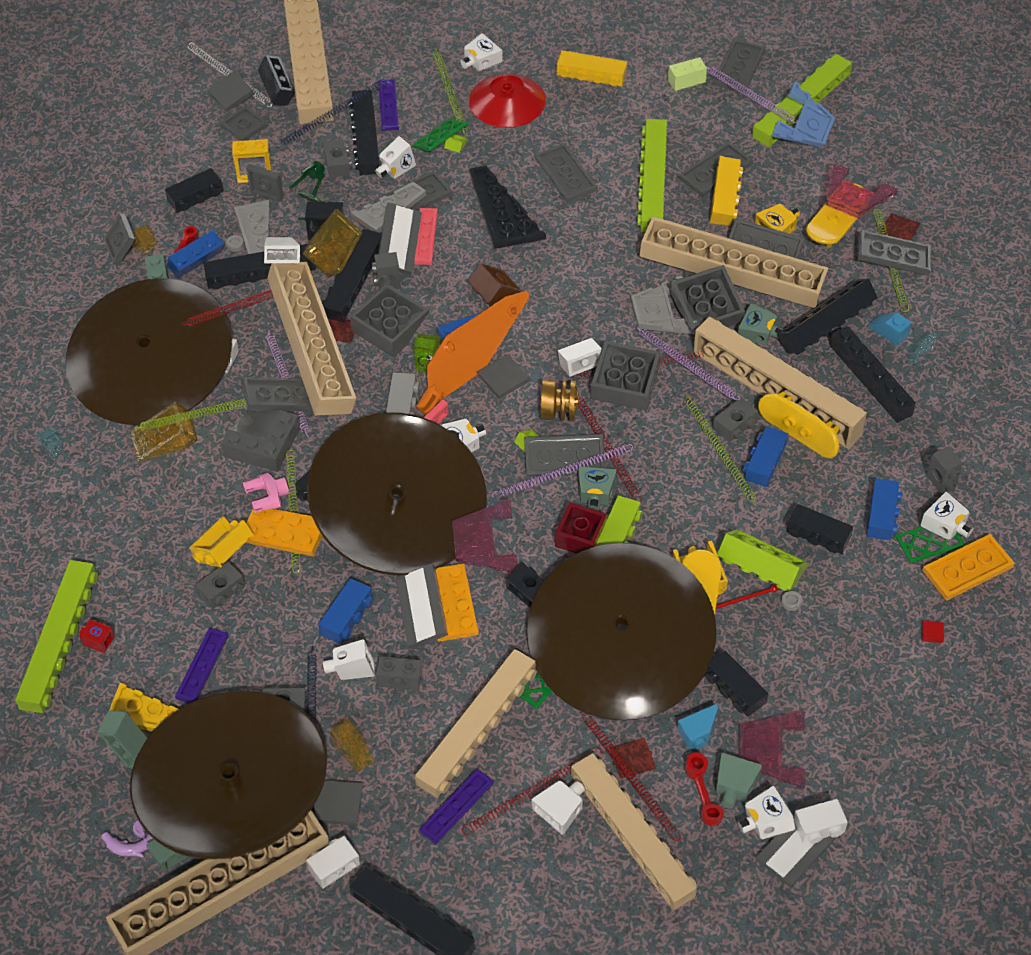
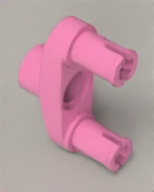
M268 472L252 480L242 482L246 494L266 489L268 497L251 502L255 514L271 508L281 507L280 497L290 494L285 478L274 480Z

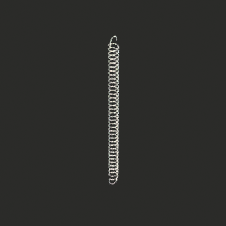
M189 43V44H191V43ZM192 43L193 45H195L194 43ZM188 44V49H190V48H189V44ZM192 45V46H193V45ZM191 46V47H192V46ZM194 46V47H195V46ZM196 46V47H197V46ZM193 47V49H194V47ZM197 47V48H199V47ZM196 48V49H197V48ZM195 49V50H196V49ZM199 49L197 50V52L199 51ZM191 50V51H192V50ZM201 50V51H203V50ZM193 51V52H194V51ZM200 51V52H201V51ZM203 51V52H204V51ZM194 52L196 54V52ZM199 52V54H200V52ZM202 52V54H203V52ZM205 53V54H207V53ZM197 54V55H198V54ZM201 54V55H202V54ZM204 54V55H205V54ZM207 54V55H208V54ZM198 55L200 57V55ZM203 55V57H204V55ZM206 55V57H207V55ZM209 55V57L207 58V61H206V62L209 63V64H210V60L212 59V57H211L210 55ZM201 57V58H202V57ZM205 57V61H206V57ZM202 58L204 60V58ZM213 58L210 64L211 66L214 67L216 59ZM217 61V63H219L220 65V62ZM216 63V64H217V63ZM221 64L220 68H221L222 66H223V68H224V65ZM215 65L214 68H216V69L218 70V66H217V68H216V65ZM218 65V66H219V65ZM225 67L224 71L227 69L226 72H228V68ZM219 68L218 71H220V68ZM222 68V69H223V68ZM222 70L220 72H222ZM229 70V71H230V70ZM230 71V72H232V71ZM224 72L222 74H224ZM229 72V73H230V72ZM226 73L224 75H226ZM228 73V74H229V73ZM246 82V83H247V82ZM247 83V84H248V83ZM248 84V85H249V84ZM249 85L250 88L252 87V90L255 89L253 88V86ZM256 89V90H257V89ZM254 90V91H255V90ZM253 91V92H254V91ZM257 91V92H259V91ZM256 92V93H257V92ZM255 93V95H256V93ZM258 93V94H259V93ZM261 94V95H263V94ZM253 95V96H254V95ZM257 95V97H258V95ZM260 95V96H261V95ZM263 95V97H264V95ZM255 96V98H256V96ZM259 96V99L257 98L259 101H260V96ZM265 96V98H267L268 100V97ZM262 97V98H263V97ZM261 98V102H262V98ZM264 98V100H265V98ZM269 99V102H270L271 100ZM263 100V102H262L263 104H265V103H264V100ZM271 104V106H272V104ZM267 105V106H268V105ZM268 106V107H271V106Z

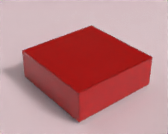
M923 621L922 642L944 643V622Z

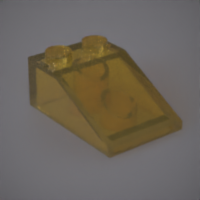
M335 209L309 241L303 255L329 278L343 270L362 232L338 209Z
M174 402L149 419L150 421L159 419V422L161 420L160 427L157 425V428L150 429L148 424L147 430L144 428V431H142L141 428L130 431L138 462L182 451L198 441L193 422L190 418L179 423H174L173 421V424H171V419L170 425H166V421L163 419L164 417L184 412L189 415L188 410Z

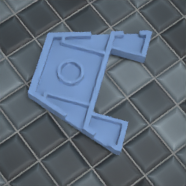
M795 81L788 97L803 104L797 119L798 123L792 128L778 121L771 136L823 147L835 117L820 103L814 102L811 99V95L807 91L804 92L800 88V84Z

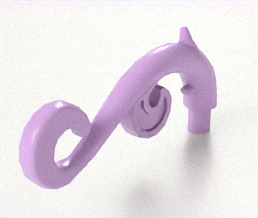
M137 820L133 825V832L137 837L145 838V830ZM105 832L101 839L107 844L106 847L117 855L143 858L142 852L147 850L146 845L151 841L152 837L148 834L140 842L126 844L127 840L119 841L116 837L113 838L108 832Z

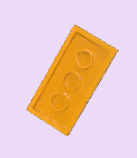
M272 508L255 514L252 509L246 522L254 536L247 538L248 540L245 543L314 557L322 539V535L317 529L312 516Z
M989 534L924 566L923 572L944 599L948 601L1012 569L1015 563L994 537Z
M464 563L437 568L436 574L448 631L447 636L439 638L437 641L479 635Z

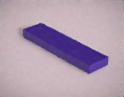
M395 79L387 80V84L386 80H379L381 84L379 83V101L382 131L399 130Z
M212 628L208 629L175 695L177 700L187 703L198 700L229 637L228 633Z
M476 769L419 829V832L436 845L494 784V781Z

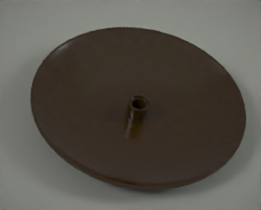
M168 278L146 279L115 289L88 309L70 337L65 364L71 389L77 399L91 412L120 424L141 426L142 422H146L147 425L149 420L159 419L160 422L162 417L187 412L202 402L213 391L228 366L232 350V334L228 318L221 308L219 314L217 311L216 314L213 311L214 318H211V320L205 321L203 315L202 318L197 316L221 306L205 290L185 281ZM197 316L199 317L201 322L198 324L195 318L194 322L192 319L190 322L189 318Z
M380 413L365 416L346 424L332 434L321 446L313 460L308 476L307 498L309 509L316 527L323 538L335 551L350 562L381 574L405 576L409 572L431 563L437 569L452 562L473 542L485 516L487 503L485 480L472 452L455 434L445 427L426 418L411 414ZM392 495H398L401 498H394Z
M625 543L606 544L584 550L570 557L555 568L545 579L535 595L530 608L527 628L528 645L531 657L536 661L535 667L540 677L551 691L565 703L583 713L598 718L622 721L637 720L672 708L685 699L698 686L708 670L707 663L712 660L714 654L716 620L711 601L702 584L678 560L659 550L642 545ZM619 624H624L627 626L625 629L617 628Z
M232 691L194 701L165 719L150 734L140 749L130 778V797L135 815L144 830L155 841L185 856L199 859H227L256 852L286 836L300 824L315 805L323 788L327 771V754L324 741L317 726L304 711L291 702L271 694L254 691Z

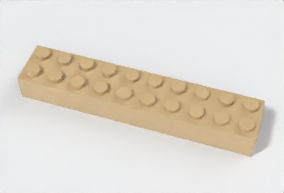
M284 0L300 124L311 123V121L314 122V119L317 120V117L320 119V116L324 117L325 121L334 120L330 113L332 111V101L317 0Z
M652 217L642 239L640 257L697 274L724 265L734 285L812 308H816L828 272V268L657 217Z
M272 263L267 279L314 415L351 414L356 396L308 263Z
M711 317L707 318L696 329L694 353L698 356L700 354L702 359L762 396L769 393L779 394L784 391L786 393L784 398L790 395L793 397L792 402L814 414L823 422H833L831 428L838 425L840 427L837 433L839 444L847 449H850L862 436L867 414L862 408L850 403L844 397H840L829 388L816 382L813 378L806 376L798 369L785 363L782 359L773 356L767 350L760 348L751 340L742 337L736 331L729 329Z
M310 811L297 827L277 842L256 852L239 857L206 859L105 918L125 955H148L302 865L309 859L312 853L321 851L328 846V836L312 811Z

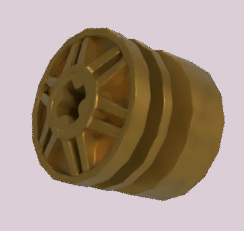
M543 379L541 420H554L556 412H560L561 421H564L565 412H569V421H574L578 410L576 381H571L570 389H566V380H563L561 389H557L556 380Z

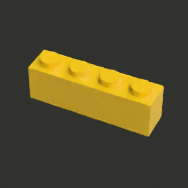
M562 50L557 62V75L563 78L569 77L581 81L587 80L623 87L627 75V61Z
M722 156L719 158L710 223L731 226L732 221L737 218L738 209H735V206H738L740 195H737V192L740 191L741 181H738V179L741 178L743 167H740L741 160Z

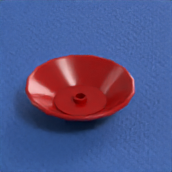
M500 73L486 77L475 85L469 95V107L474 116L485 124L499 128H515L529 124L541 115L546 106V94L541 86L531 78L516 73Z

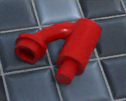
M187 226L184 229L185 235L182 237L179 247L175 249L174 253L187 246V244L189 245L199 239L194 226Z

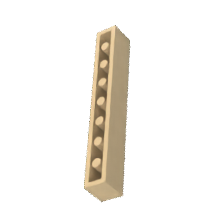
M516 649L512 651L415 775L417 786L436 798L441 793L445 794L453 777H458L461 774L464 763L474 757L475 749L479 744L485 743L488 733L492 728L495 729L498 726L503 713H507L511 709L514 699L522 695L528 681L531 682L535 678L537 673L535 660Z
M592 753L572 765L571 776L575 781L580 782L584 786L586 796L672 910H676L695 898L697 885L694 879L685 874L681 862L678 859H674L670 854L667 844L658 839L654 827L645 822L639 808L635 809L626 791L622 792L617 779L606 771L604 762L600 758L597 759Z

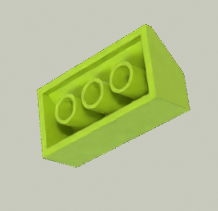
M738 529L725 534L717 553L718 556L722 557L721 560L731 565L734 563L740 566V570L746 573L753 572L758 575L759 579L766 582L772 581L777 584L778 588L785 591L795 588L809 565V562Z

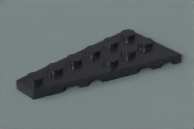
M487 166L469 169L494 249L546 239V233L538 228V224L534 220L530 219L526 210L513 196H510L506 187L498 182V178Z

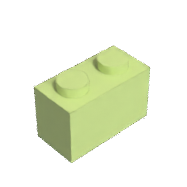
M700 57L671 65L668 71V81L674 91L706 82L707 67Z

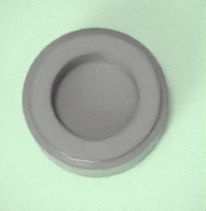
M238 235L230 236L226 240V247L232 252L240 251L244 247V240Z
M787 591L782 596L781 604L786 610L796 611L802 605V597L798 592Z

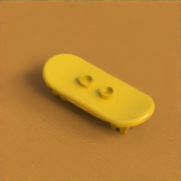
M850 183L839 187L807 225L806 233L811 240L826 244L827 248L837 243L867 207L869 195L866 189L861 185Z
M784 391L779 394L769 393L760 399L758 409L767 422L789 433L788 435L824 458L831 459L838 454L840 447L837 437L840 428L838 425L831 428L833 422H823L814 414L792 402L793 397L790 395L784 398L786 396Z
M692 551L686 555L681 564L687 567L702 584L708 594L715 614L722 573L720 561L710 551Z

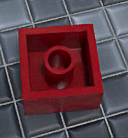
M569 502L555 533V547L576 554L595 547L607 521V514Z

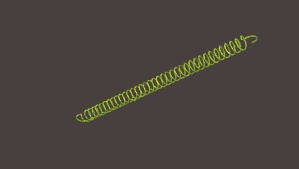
M434 55V58H435V60H436V64H437L438 69H439L440 67H439V65H438V63H437L438 60H437V58H436L435 55ZM444 64V65H441V66H443L442 68H444V69H443L444 72L447 73V70H446V68L444 67L445 64Z
M874 210V211H875V210ZM879 210V211H880V210ZM873 211V213H874V211ZM881 211L878 212V213H881ZM874 213V214H875V213ZM876 213V214H877V213ZM881 213V216H882V213ZM875 214V215H876V214ZM874 215V217H875V215ZM877 215V216H879V215ZM876 216V217H877V216ZM875 217L876 225H877V223H878L877 219L882 218V217H879V218H877V219H876V217ZM882 218V220H879V221H883V222H880V223H884L883 218ZM879 223V224H880V223ZM884 223V224H885V223ZM878 224V225H879V224ZM877 225L878 230L881 229V228L879 229L880 226H884V227H882V228H885V225H880L879 227H878V225ZM885 228L884 231H886V232H883V233H887V230H886V228ZM882 230V231H883V230ZM880 231V232H881V231ZM879 232V234H880V232ZM882 233V234H883V233ZM887 233V234H888V233ZM886 234V235H887V234ZM887 235V236H888V235ZM889 267V268H891V267ZM893 268V269H894V268ZM895 268V269H897V268ZM889 269V270H890V269ZM891 269V270H892V269ZM898 269L895 270V271H898ZM890 270V273H891V270ZM893 271V272H894V271ZM898 271V272H899V271ZM892 272V273H893V272ZM891 273L892 280H893L894 277H896V276L893 277L894 274H898L897 276H899V273H894L893 275H892V273ZM899 276V278H896V279H900V276ZM895 279V280H896V279ZM900 279V280H901V279ZM893 280V284H894L895 287H896V285L901 284V283H898V284L895 285V283L898 282V281H896V282L894 283L895 280ZM900 281V282H901V281ZM901 284V286H898V287H902V288H903L902 284ZM897 287V288H898V287ZM895 288V291H896L897 288ZM901 288V289H902V288ZM898 289V290H900V289ZM903 289V291H900V292H904V293H903L904 296H902V297H900V298H899V296L902 295V294H900V295L898 296V293H900V292L897 293V291H896V294H897L898 299H900V298H902V297H905L904 289ZM897 290V291H898V290ZM905 297V299H902V300H906V301H907L906 297ZM898 300V301H899V300ZM901 300V301H902V300ZM899 301V304H900L901 301ZM905 301V302H906V301ZM902 302V303H904V302ZM906 302L908 304V302ZM901 303V304H902V303ZM900 304V307H901V304ZM906 304V305H907V304ZM908 305L907 307H908V310H909V305ZM906 307V308H907V307ZM901 309V311H902V309ZM907 310V311H908V310ZM902 311V312H907V311Z
M686 396V399H687V396ZM688 396V398H689V396ZM689 398V400H690V398ZM688 400V401H689V400ZM687 401V403H688V401ZM692 401V402L695 403V401ZM691 402V403H692V402ZM686 403V405H687L688 408H689V405H690L691 403H689V405ZM693 403V405H697ZM692 405V406H693V405ZM691 406V407H692V406ZM697 406L692 410L690 407V411L695 416V419L703 415L701 414L702 412H699L700 409ZM703 416L699 419V421L697 420L700 426L705 419V417ZM706 420V421H707V420ZM705 421V423H708V422ZM704 423V424H705V423ZM703 424V425H704V424ZM707 424V426L710 427V425ZM702 425V427H703V425ZM705 426V427H706V426ZM704 427V429H705V427ZM708 427V429H709V427ZM710 427V428H711V427ZM702 428V429H703V428ZM711 428V429H712V428ZM703 429V431H704V429ZM707 429V430H708V429ZM710 429V431H713V430ZM706 430V431H707V430ZM704 431L705 434H706V431ZM709 431V432H710V431ZM708 432V433H709V432ZM712 432V434H710L709 437H708V439L710 440V442H711V439H712V438L714 437V435H715V433H713V432ZM707 433V437H708V433ZM715 435V436H716V435ZM716 436V438L712 441V445H715L717 442H719L718 445L721 444V447H719L718 450L715 448V446L714 448L715 450H717V453H719V456H722V454L727 451H725L726 449H723L724 446H722V443L718 441L719 438H717ZM717 445V446H718V445ZM716 446V447H717V446ZM727 453L723 458L721 457L726 466L731 459ZM731 459V460H732V459ZM732 460V461H733V460ZM731 461V462H732V461ZM732 462V463H734V462ZM730 463V464H732V463ZM729 464V465H730V464ZM734 464L730 467V469L728 468L731 474L732 471L736 469V465ZM728 465V467H729V465ZM737 468V470L734 472V474H735L737 471H739L738 468ZM739 471V472H740V471ZM739 472L738 474H740V477H738L737 480L735 479L738 485L739 482L743 480V476H741V473ZM732 474L733 477H734V474ZM737 474V475H738V474ZM736 475V476H737V475ZM735 476V478H736V476ZM744 479V481L741 483V485H742L744 482L747 483V481H745V479ZM745 483V485H747V488L750 489V487H748V484ZM739 485L740 488H741V485ZM744 485V486H745V485ZM743 486V487H744V486ZM742 487V491H743V487ZM745 488V490H746L747 488ZM748 489V491H750V490ZM744 490V491H745V490ZM751 490L750 494H751V493L754 494V492H752V490ZM747 491V492H748V491ZM743 492V493H744V492ZM746 492V493H747V492ZM744 493V494H745V493ZM745 494V496H746V494ZM749 494V495H750V494ZM752 494V495H753V494ZM748 495V496H749V495ZM753 495V496L756 497V495ZM746 496L747 499H748V496ZM751 496V498H752L753 496ZM754 497V498H755V497ZM752 498V500H753V498ZM753 500V502L755 503V501ZM755 503V505H756V503Z
M173 415L163 418H167L166 425H170ZM159 419L151 420L150 422L154 421L153 428H157ZM146 422L144 423V427H142V423H141V427H134V428H135V429L141 428V430L144 431Z
M287 457V472L289 473L290 471H288V470H289L290 468H288V467H289L290 465H288V463H290V462H288V460H290V459H288V457ZM288 477V489L291 487V486H289V485H290V483H289V481H290L289 478H290V477ZM289 498V511L291 509L290 506L292 505L290 504V502H292L290 501L291 498Z

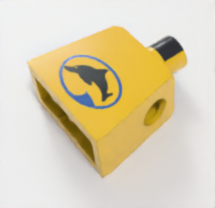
M778 204L756 213L755 224L791 234L796 229L797 217L800 216V213L796 207L788 210L782 204Z

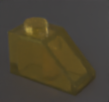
M148 224L132 230L135 237L132 245L137 252L143 251L146 254L154 250L153 246L157 245V242Z
M349 720L331 731L333 744L356 773L375 762L362 736Z

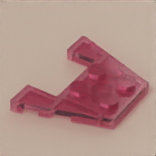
M835 163L826 205L860 218L873 210L877 204L886 202L890 196H896L898 188L883 183L876 193L871 192L849 181H844L849 174V168Z
M510 499L452 521L456 562L478 567L485 566L496 571L503 570L511 573L518 568L517 555L495 556L492 520L512 519Z
M805 711L740 725L739 758L762 765L761 775H767L778 779V781L787 782L800 789H805V768L782 767V730L804 731Z

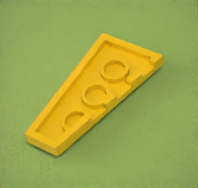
M120 682L109 710L125 711L130 714V718L140 729L153 732L165 719L179 709L167 706L156 698L143 695V692L136 689L132 690Z

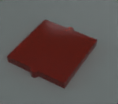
M893 213L889 215L887 221H884L888 236L909 241L917 234L916 231L920 225L919 222ZM882 228V230H881V232H880L881 234H882L883 232H886V231H885V228Z
M346 318L344 323L329 319L335 341L351 343L355 333L351 331L350 320Z
M645 738L613 746L615 748L610 751L612 753L614 750H617L611 755L614 757V760L622 756L616 761L619 765L615 764V761L612 762V765L617 769L620 779L656 769L651 756L653 752L649 750ZM624 762H626V764L621 767V769H624V773H622V770H620V767L618 766H621Z

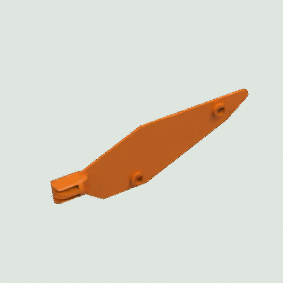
M527 291L502 298L446 335L427 365L428 388L415 406L420 412L426 416L443 398L477 375V371L488 365L528 301L529 293Z

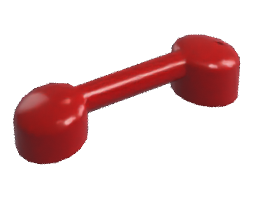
M694 752L687 758L685 772L689 778L695 780L703 804L700 815L701 820L708 826H716L722 822L724 811L719 805L711 804L703 780L708 767L706 757L699 752Z

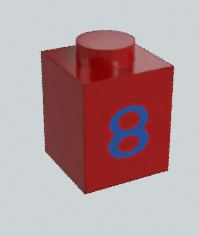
M91 619L86 626L82 627L79 635L83 646L104 654L115 638L112 627Z

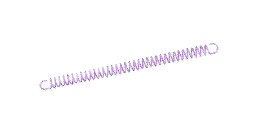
M711 68L709 74H711V75H713V76L716 77L717 75H714L713 72H711V70H712V68ZM741 92L742 94H744V95H746L747 97H749V93L747 94V92H746V94H745V93ZM763 101L759 103L762 106H768V104L764 105Z
M645 329L646 332L644 334L647 336V338L645 339L648 340V335L650 333L649 331H647V329ZM653 334V338H652L651 340H652V344L655 345L656 343L653 341V339H654L655 337H654V334ZM663 341V345H662L661 347H662V351L665 352L666 350L663 348V346H664L665 344H664V341ZM673 348V352L671 353V354H672L671 357H672V358H676V357H677V359H675V360L678 361V357H679V355H681L680 358H679V359L681 360V358L683 357L682 354H679V352H677V350L674 351V348ZM700 368V369H701V371L699 372L700 375H698V376H700V377L702 376V375H701L702 371L705 372V370H702V368ZM708 376V378L705 377V379H704V377H701V378H703V380H705L706 382L709 383V381H710V380H709V378H710L709 376ZM713 377V378H714V380L712 381V382H713V387H716V389H718L719 391L722 392V390H723L722 387H723V386H722V385H721V387L718 386V388H717V386H714V385H715L714 382H715L716 380L718 381V379H715V377ZM726 392V396H729V398H733L732 393H729V395H727L728 393Z
M268 330V335H270L271 332ZM267 335V337H268V335ZM270 336L269 338H267L268 344L271 349L272 345H274H271V343L276 342L275 344H277V341L275 339V336ZM266 337V338H267V337ZM277 344V346H274V347H278V344ZM273 347V348H274V347ZM278 347V349H279V347ZM272 348V349H273V348ZM271 349V351H272V349ZM275 349V350H276V349ZM280 349L277 352H280ZM273 350V351H274V350ZM272 351V354H273V351ZM275 352V353H276V352ZM280 352V355H281V356H279V357H282L281 352ZM274 353V354H275V353ZM273 354V357H274V354ZM277 354V355H279V354ZM275 355V356H276V355ZM274 357V359H275V357ZM277 357V358H278V357ZM282 357V359H279V360H283V357ZM276 358V359H277V358ZM275 359V362H276V359ZM278 360V361H279V360ZM283 360V361H284V360ZM277 361V362H278V361ZM282 361V362H283V361ZM276 362L277 367H278V364L281 363V362H279L278 364H277V362ZM284 362V364H281V365H285V362ZM280 365V366H281V365ZM285 365V366H286V365ZM279 366V367H280V366ZM284 366V367H285V366ZM278 367V370H279V367ZM282 367V368H283V367ZM285 367V368H286V367ZM280 368V369H281V368ZM287 368L284 369V370H287ZM279 370V372H280V370ZM282 370V371H283V370ZM287 370V371H288V370ZM281 371V372H282V371ZM280 372V375H281V372ZM284 372V373H288V372ZM283 373V374H284V373ZM288 373V374H289V373ZM287 374V375H288V374ZM281 375V378H283L282 375ZM284 375V376H286V375ZM288 375L289 377L286 378H290V375ZM283 376V377H284V376ZM294 411V412H295V411ZM296 411V412H297V411ZM301 411V412H302V411ZM295 412V414H296V412ZM299 412V413H300V412ZM302 412L303 414L301 415H304V412ZM297 413V414H298V413ZM299 415V416H301V415ZM304 415V417H301V418H305V415ZM300 418V419H301V418ZM305 418V419H306V418ZM299 419V420H300V419ZM304 419V420H305V419ZM302 420V421H304V420ZM305 420L307 422V420ZM300 421V422H302V421ZM305 422V423H306V422ZM302 423V424H304V423ZM308 423L305 426H308ZM301 424V425H302V424ZM300 425V428H301V425ZM303 426V427H304V426ZM308 426V427H309V426ZM302 427V428H303V427ZM301 428V431H302V428ZM305 428L310 430V428ZM304 429V430H305V429ZM305 430V433H306V430ZM308 430V431H309V430ZM302 431V432H303V431ZM306 433V435H307V433ZM307 435V437H308V435Z
M597 455V457L594 456V459L592 458V460L594 461V463H595V458L597 459V461H598V463H599L598 456L600 457V455Z

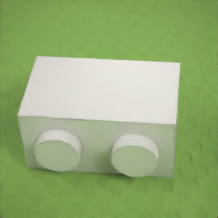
M592 338L558 350L560 365L569 377L597 367L602 349Z
M838 799L795 811L794 823L803 844L809 842L817 843L829 836L838 837L846 830L847 820Z
M345 836L332 840L326 848L312 853L309 859L306 860L309 871L322 889L360 865L359 855Z

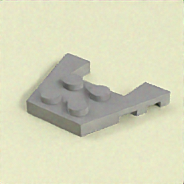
M682 275L675 277L673 281L682 279ZM665 281L657 288L653 289L651 287L631 296V303L639 329L695 335L696 330L692 331L684 318L674 319L668 295H671L673 281Z

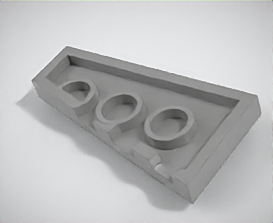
M412 182L394 191V194L391 196L379 198L377 203L372 205L369 203L364 206V209L358 212L357 210L351 212V218L367 229L380 233L388 202L411 208L426 196V190Z
M269 200L234 207L247 254L263 252L266 238L269 237Z

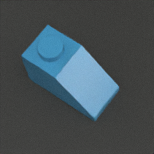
M896 312L879 315L868 324V327L898 346L909 336L912 322Z
M717 704L678 720L677 730L689 751L694 748L697 750L702 749L709 742L718 714Z

